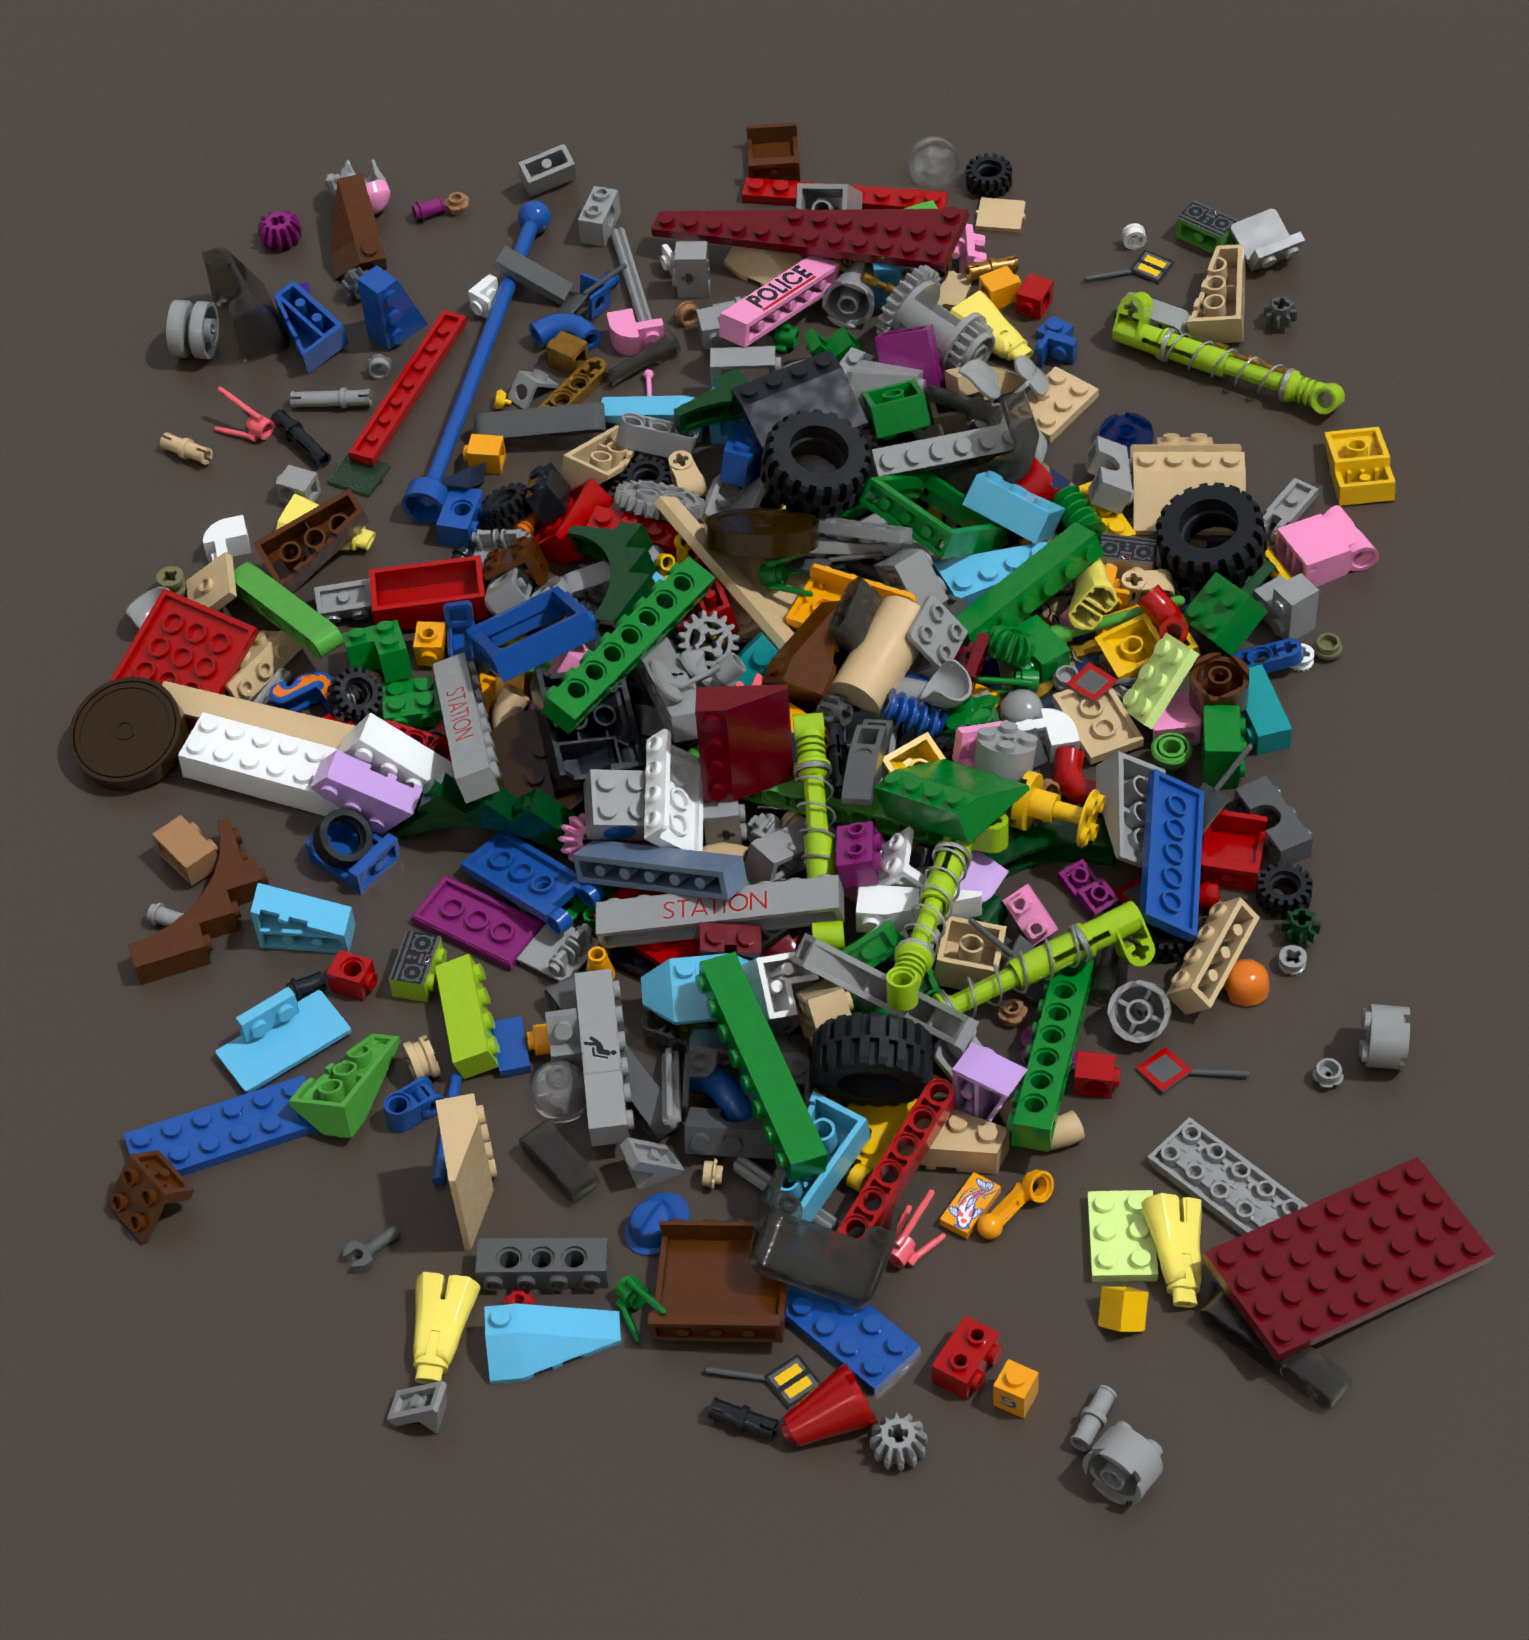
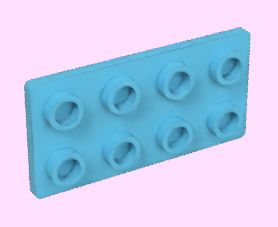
M287 987L236 1017L241 1036L220 1047L215 1052L218 1059L246 1094L262 1087L351 1033V1028L321 990H317L297 1002L295 994Z

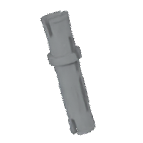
M345 387L334 391H291L290 397H293V399H290L291 408L341 406L342 409H348L349 406L372 405V400L369 399L372 398L371 389L348 390Z

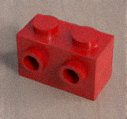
M965 1315L932 1364V1383L967 1400L973 1390L978 1391L983 1385L986 1378L985 1372L990 1364L996 1365L1001 1357L1003 1348L1000 1347V1332Z

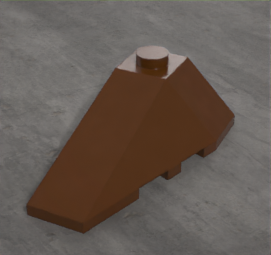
M363 173L337 179L330 252L336 280L344 279L346 272L353 268L360 267L363 272L365 270L369 271L375 266H379L383 270L387 269L386 257Z

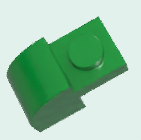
M843 326L827 340L812 328L803 334L808 343L806 348L812 357L830 350L840 363L851 347L864 352L858 339Z

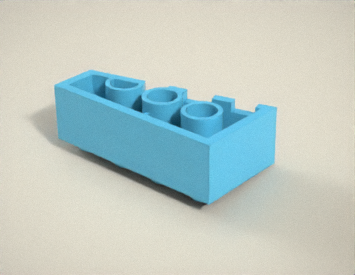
M1045 541L933 561L932 568L936 576H939L944 581L947 589L945 591L946 595L951 594L965 599L968 607L1048 543Z
M815 1091L812 1092L808 1112L828 1153L826 1172L790 1183L785 1172H781L769 1202L772 1219L789 1222L791 1232L799 1237L805 1232L871 1138L866 1118Z

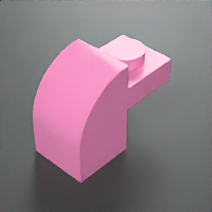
M632 308L606 313L611 344L617 352L626 356L638 357L641 356L642 348L666 344L662 318L636 322Z

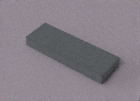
M506 245L493 265L495 269L559 305H562L573 286V283Z

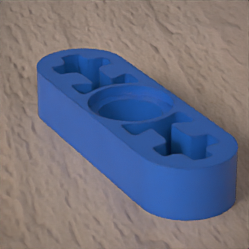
M1288 638L1238 651L1234 656L1240 658L1244 663H1248L1247 667L1262 664L1266 673L1298 665L1302 662L1304 653L1299 640ZM1261 657L1268 658L1265 662L1262 663L1254 662L1256 659Z

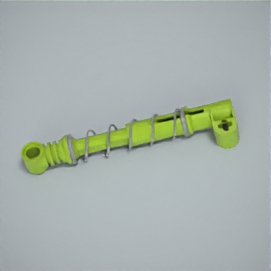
M1139 291L1128 295L1119 304L1112 330V341L1154 354L1158 360L1163 362L1171 360L1188 366L1187 370L1192 367L1210 373L1211 378L1214 375L1222 378L1226 377V375L1236 377L1234 386L1237 384L1238 379L1259 385L1257 393H1260L1262 386L1278 392L1279 401L1286 403L1297 401V403H1303L1306 406L1310 405L1319 414L1331 413L1342 406L1345 401L1344 390L1336 383L1326 384L1320 381L1317 382L1314 379L1311 380L1308 377L1305 378L1300 374V371L1293 368L1288 369L1286 372L1282 364L1267 369L1263 367L1261 359L1257 356L1250 358L1246 362L1240 360L1236 349L1224 350L1215 347L1212 341L1203 343L1194 340L1189 333L1179 335L1174 328L1161 329L1149 325L1153 311V301L1149 294ZM1133 313L1132 318L1138 319L1139 321L1128 318L1127 316ZM1230 351H1234L1237 355V358H1234L1233 352ZM1253 359H1258L1261 366L1249 362ZM1276 367H1282L1284 374L1273 370ZM1324 392L1330 394L1332 404L1324 401Z
M823 712L793 714L794 740L797 751V762L793 766V775L796 778L794 780L796 783L803 784L805 802L798 803L796 807L806 809L807 828L799 830V833L804 835L805 855L801 859L805 861L807 878H815L823 874L838 875V872L836 873V843L834 846V839L837 842V837L828 831V828L835 822L836 814L832 808L826 805V802L833 796L834 789L828 781L824 780L831 775L832 767L826 757ZM824 782L831 789L830 796L827 799L825 798ZM826 808L833 814V820L829 825ZM842 920L811 922V935L838 950L845 948Z
M1005 813L998 817L969 844L944 836L942 841L934 848L932 853L934 863L925 871L926 884L918 889L919 904L911 907L910 911L912 917L917 922L904 926L903 933L907 939L897 944L894 954L895 965L886 974L887 1004L892 1009L908 1011L917 1006L919 1000L918 991L923 977L934 965L935 956L939 950L938 941L945 935L946 921L952 916L954 909L953 902L959 897L960 884L966 878L967 870L970 868L972 861L971 850L998 853L1008 847V816ZM919 906L921 911L917 919L913 912ZM950 908L949 915L944 919L943 916H945L948 913ZM943 923L942 934L937 938L934 934L937 925ZM911 925H915L912 935L909 937L906 929ZM936 943L935 953L930 944Z
M1128 901L1084 924H1072L1069 926L1068 932L1050 941L1045 938L1044 944L1024 954L1022 951H1019L1020 956L1008 961L1007 968L1001 971L993 963L995 974L975 984L970 977H967L969 987L953 995H948L944 990H940V992L937 991V993L933 994L932 998L963 1014L974 1008V1014L971 1016L974 1019L978 1005L988 1002L993 1006H1000L1004 992L1013 989L1021 994L1026 993L1028 986L1042 979L1052 980L1054 973L1068 966L1075 968L1079 965L1080 960L1083 959L1087 962L1096 957L1098 951L1112 944L1119 958L1139 967L1145 966L1152 961L1155 955V946L1138 907L1133 901ZM1129 936L1130 940L1137 943L1138 946L1135 947L1133 943L1124 940V938ZM1000 995L999 1003L994 1004L990 1001V999Z

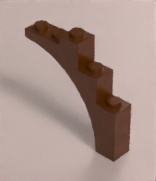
M229 817L217 820L220 833L219 858L214 874L203 894L188 911L172 924L147 938L128 945L141 985L211 964L208 952L213 951L210 939L239 931L236 918H240L241 914L238 906L253 902L258 883L269 884L264 867L258 869L255 858L248 859L246 850H239L238 845L243 844L238 827L232 828Z

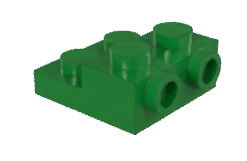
M435 676L399 680L386 684L381 683L382 692H384L382 698L384 720L394 721L416 729L436 727L443 718Z

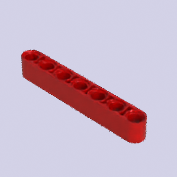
M936 1078L926 1085L824 1251V1261L827 1269L837 1278H847L855 1271L952 1113L956 1100L953 1087L947 1080ZM938 1092L948 1094V1098L942 1102H936L932 1099ZM921 1119L932 1121L931 1125L926 1129L916 1127V1123ZM910 1145L915 1148V1151L909 1156L899 1154L900 1149L904 1146ZM893 1172L899 1175L898 1179L893 1183L882 1181L887 1173ZM871 1200L882 1202L879 1209L875 1211L867 1210L865 1207ZM862 1227L865 1229V1232L859 1238H852L849 1236L851 1229ZM839 1254L848 1256L845 1264L841 1266L832 1264L835 1256Z

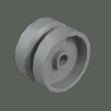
M174 300L171 303L167 317L166 338L168 350L172 357L189 358L193 354L195 358L212 359L215 355L219 338V317L214 302L197 301L193 305L189 300Z

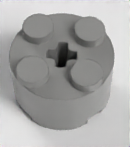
M1003 721L1000 723V726L979 728L973 768L1025 784L1027 780L1022 779V777L1028 770L1033 771L1038 738L1033 734L1018 729V725L1010 721Z
M1370 1004L1369 1009L1362 1008L1361 1027H1363V1030H1366L1365 1040H1359L1358 1058H1361V1062H1365V1067L1405 1070L1406 1065L1400 1061L1401 1059L1408 1058L1410 1023H1405L1406 1018H1404V1014L1410 1015V1007Z
M1118 1421L1115 1426L1109 1427L1087 1453L1083 1459L1082 1467L1086 1475L1090 1471L1095 1479L1092 1485L1103 1496L1122 1505H1125L1127 1501H1133L1132 1505L1141 1500L1162 1473L1163 1463L1160 1456L1163 1454V1450L1156 1441L1144 1438L1126 1422Z

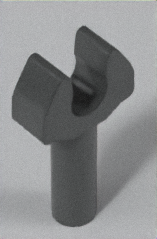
M393 1225L367 1244L352 1240L343 1251L344 1262L347 1263L356 1256H362L352 1264L355 1274L368 1272L374 1268L372 1260L374 1254L401 1235L399 1230Z

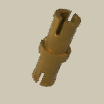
M1016 255L997 259L991 257L980 263L965 265L964 273L967 281L979 279L980 275L1008 266L1012 272H1017L1019 270V262L1016 259Z

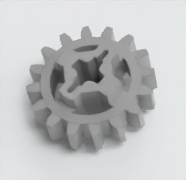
M705 610L700 611L698 617L695 614L688 616L690 623L682 622L680 624L681 628L685 631L676 634V637L682 640V643L675 646L676 649L704 651L707 659L711 660L705 661L708 670L731 652L739 650V647L733 644V641L738 639L739 635H732L731 633L735 625L727 626L725 624L727 616L724 615L718 619L717 611H712L709 617ZM704 623L713 624L719 629H711ZM692 633L694 638L693 643L690 646V635ZM716 636L709 646L699 648L706 638ZM723 638L725 639L724 650L721 648Z

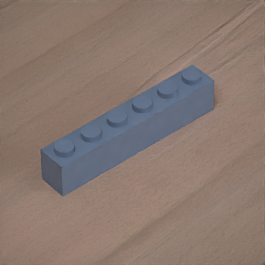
M591 840L573 854L578 882L723 900H729L748 884L743 856L605 840Z

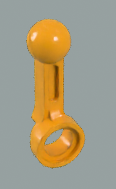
M1039 1169L1028 1172L1024 1176L1022 1183L1017 1182L1014 1189L991 1213L984 1214L979 1218L977 1222L979 1234L985 1239H995L1001 1234L1006 1222L1027 1201L1030 1200L1037 1203L1047 1201L1054 1189L1052 1175L1047 1171ZM1038 1178V1187L1033 1192V1183Z

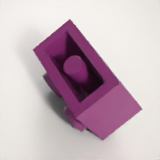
M873 821L837 826L836 868L843 889L879 883V871L884 869L882 854L879 851L884 850L882 834L881 832L876 833Z

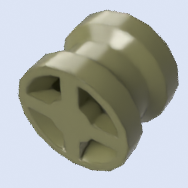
M167 566L157 573L156 581L159 587L164 586L181 596L186 595L187 587L181 568Z

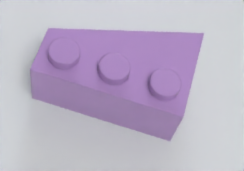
M334 751L321 760L310 786L323 799L332 802L341 809L354 810L363 815L370 824L371 830L379 835H382L414 814L423 790L422 786L414 784L412 788L396 781L397 776L392 773H388L386 777L370 770L371 764L341 751Z
M972 1042L952 1069V1087L956 1100L954 1109L991 1122L1028 1069L996 1054L988 1047H981Z

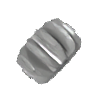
M895 1411L891 1420L882 1415L880 1425H873V1437L869 1440L870 1448L874 1451L876 1462L884 1461V1466L887 1470L893 1464H896L902 1472L905 1463L915 1468L917 1458H924L927 1434L923 1432L921 1421L913 1422V1417L910 1413L902 1419Z

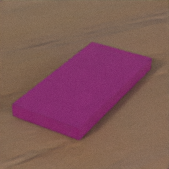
M446 875L411 916L413 924L510 971L518 964L517 957L545 925L543 921Z

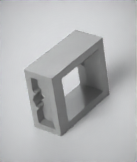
M775 346L710 348L711 385L714 386L713 379L723 374V370L769 368L770 374L782 369L781 357H776Z

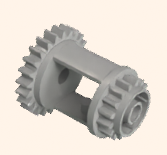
M920 265L918 269L914 268L911 274L907 273L905 280H900L899 285L892 289L891 295L886 298V305L881 308L883 313L877 318L880 321L876 324L878 328L876 334L933 324L937 348L941 350L939 356L941 370L962 367L968 361L975 359L984 362L988 360L995 345V337L992 334L994 329L987 325L986 318L978 312H974L961 320L938 304L941 287L939 283L941 277H939L940 274L927 265Z

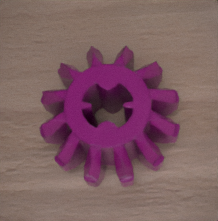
M278 209L275 213L269 211L268 216L261 217V222L258 224V233L264 246H269L270 250L279 248L282 251L283 248L291 249L292 244L299 243V238L302 236V227L296 214H291L290 210L281 212Z

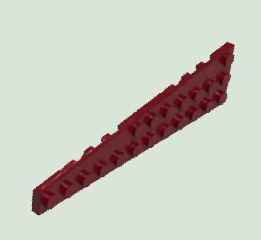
M948 207L946 209L801 210L793 208L791 210L660 211L651 227L653 237L686 241H707V243L912 268L927 265L933 270L945 271L970 215L968 209H958L956 207Z

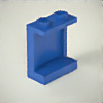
M337 822L329 827L327 839L334 850L345 855L352 854L357 850L359 840L356 832L350 826ZM372 832L373 843L369 852L354 866L342 869L328 865L316 854L313 845V833L305 842L310 862L360 894L401 857L398 839L388 833L385 837L381 838Z

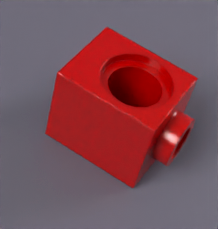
M1029 273L1016 293V313L1041 320L1053 301L1054 281Z
M339 950L326 973L332 992L362 1001L366 998L369 990L372 991L375 988L378 979L372 959Z
M1078 1051L1074 1074V1095L1112 1099L1113 1087H1119L1121 1068H1115L1116 1055Z

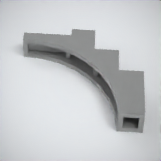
M807 933L804 934L791 960L867 1001L898 1015L900 1018L906 1017L913 1020L915 1024L920 1023L929 1033L964 1051L976 1036V1027L979 1021L918 991V1004L913 1009L908 1011L892 1009L887 1004L885 973Z

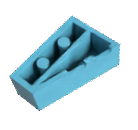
M987 471V473L976 474L962 505L1035 544L1052 538L1066 508L1028 492L1017 484H1011L1002 480L1003 477L995 472Z
M261 883L257 884L250 913L260 948L338 953L339 950L350 951L356 926L352 907Z

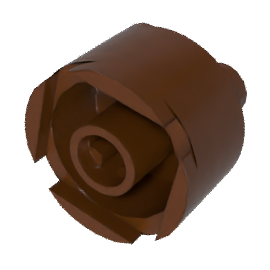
M1216 652L1206 654L1195 661L1190 673L1189 702L1195 712L1203 716V705H1239L1240 713L1246 710L1250 678L1249 669L1244 661L1234 655H1231V658L1221 656V653Z

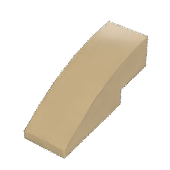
M990 366L998 377L997 385L1001 389L1000 395L1015 391L1025 383L1017 373ZM961 367L944 370L946 391L959 398L973 394L983 400H988L966 377L958 373Z

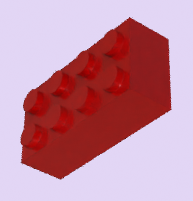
M481 555L369 570L371 606L375 625L381 621L397 620L401 630L416 629L417 621L445 622L443 605L448 602L466 600L472 603L475 621L489 619L488 609L484 600L486 587L483 578Z

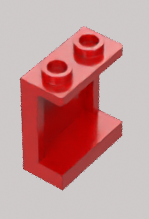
M1222 809L1204 832L1200 884L1210 881V883H1218L1220 887L1256 892L1268 818L1253 813L1246 814Z

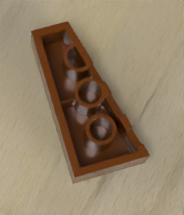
M351 488L253 544L273 579L293 593L365 527L369 520Z

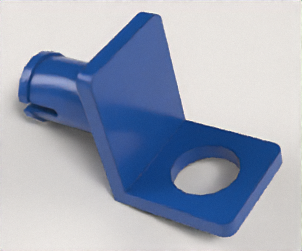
M607 271L598 279L582 273L580 275V294L584 293L585 290L612 271ZM615 275L588 295L586 299H589V318L594 319L610 307V289L619 284L618 275Z

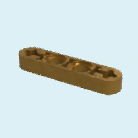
M599 357L587 359L537 408L560 406L556 402L562 399L569 401L565 405L581 404L607 378L608 372L605 360ZM575 384H585V385H586L585 387H583V388H581V389H575V388H573V386H574Z

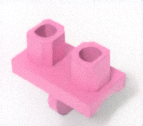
M966 224L964 235L960 237L952 254V258H958L960 274H965V265L980 263L987 259V254L982 252L985 246V235L974 233L972 224Z
M1029 883L1002 900L1033 946L1059 930Z

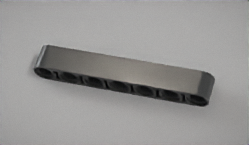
M571 975L544 990L545 997L553 1011L576 1008L578 1016L574 976ZM626 1045L627 1050H621V1057H627L629 1076H623L624 1084L630 1083L632 1102H627L626 1107L628 1110H633V1117L649 1138L655 1142L682 1127V1120L677 1123L676 1128L663 1124L662 1090Z

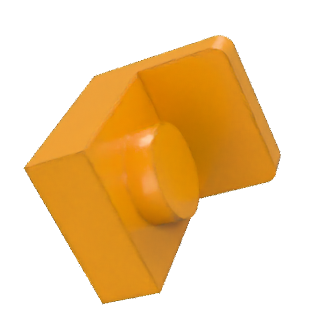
M1106 565L1107 577L1113 585L1119 600L1111 611L1116 612L1129 608L1130 591L1121 589V579H1117L1118 567Z

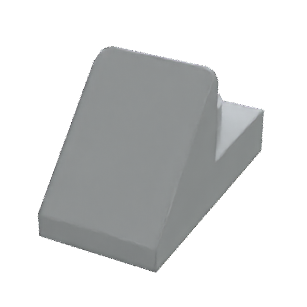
M576 1008L545 1012L554 1071L583 1067Z
M629 1137L619 1145L625 1156L628 1170L638 1189H645L678 1176L684 1171L672 1146Z
M437 1381L397 1390L387 1420L395 1426L420 1422L432 1432L438 1433L447 1406V1384L444 1381Z

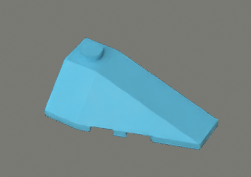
M688 395L602 397L601 403H604L605 422L620 425L621 417L625 413H635L675 422L674 409L696 397ZM706 425L696 428L699 433L697 442H701Z
M530 1304L484 1307L490 1384L523 1382L534 1378V1374L550 1367L553 1370L562 1367L563 1362L578 1356L587 1357L621 1344L619 1311Z

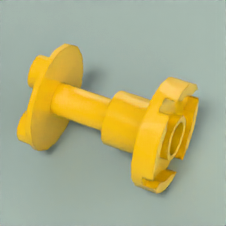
M1028 770L1022 779L1027 780L1026 784L1030 790L1012 805L1011 820L1016 822H1013L1011 826L1027 831L1034 818L1053 823L1055 819H1060L1078 825L1076 837L1078 847L1083 848L1088 844V841L1094 842L1099 831V824H1095L1098 812L1101 813L1104 809L1106 796L1100 794L1099 790L1093 789L1084 807L1061 801L1059 794L1043 790L1044 779L1042 774Z

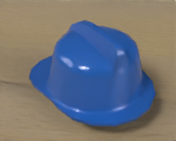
M660 1192L639 1203L632 1210L624 1228V1239L627 1246L634 1253L643 1256L660 1253L662 1242L660 1221H670L672 1219L688 1221L690 1218V1207L687 1201L680 1195L671 1192Z

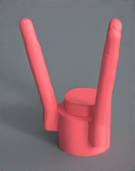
M218 387L220 393L250 415L246 422V428L249 432L217 426L214 427V431L247 438L253 442H256L258 438L267 440L272 435L275 426L273 421L258 414L223 387Z
M934 1190L928 1191L904 1228L912 1210L911 1205L906 1206L890 1240L884 1246L882 1254L893 1266L903 1268L908 1264L913 1267L919 1258L946 1238V1234L941 1233L915 1252L916 1244L909 1237L912 1229L934 1196Z

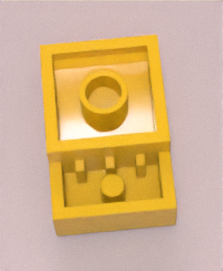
M1379 427L1324 432L1330 473L1340 506L1395 500L1396 481L1390 468V455Z
M1146 613L1094 637L1118 679L1138 678L1140 669L1147 664L1154 652L1155 645L1161 639L1159 629ZM1189 632L1184 644L1199 653L1197 658L1199 659L1201 657L1199 647Z

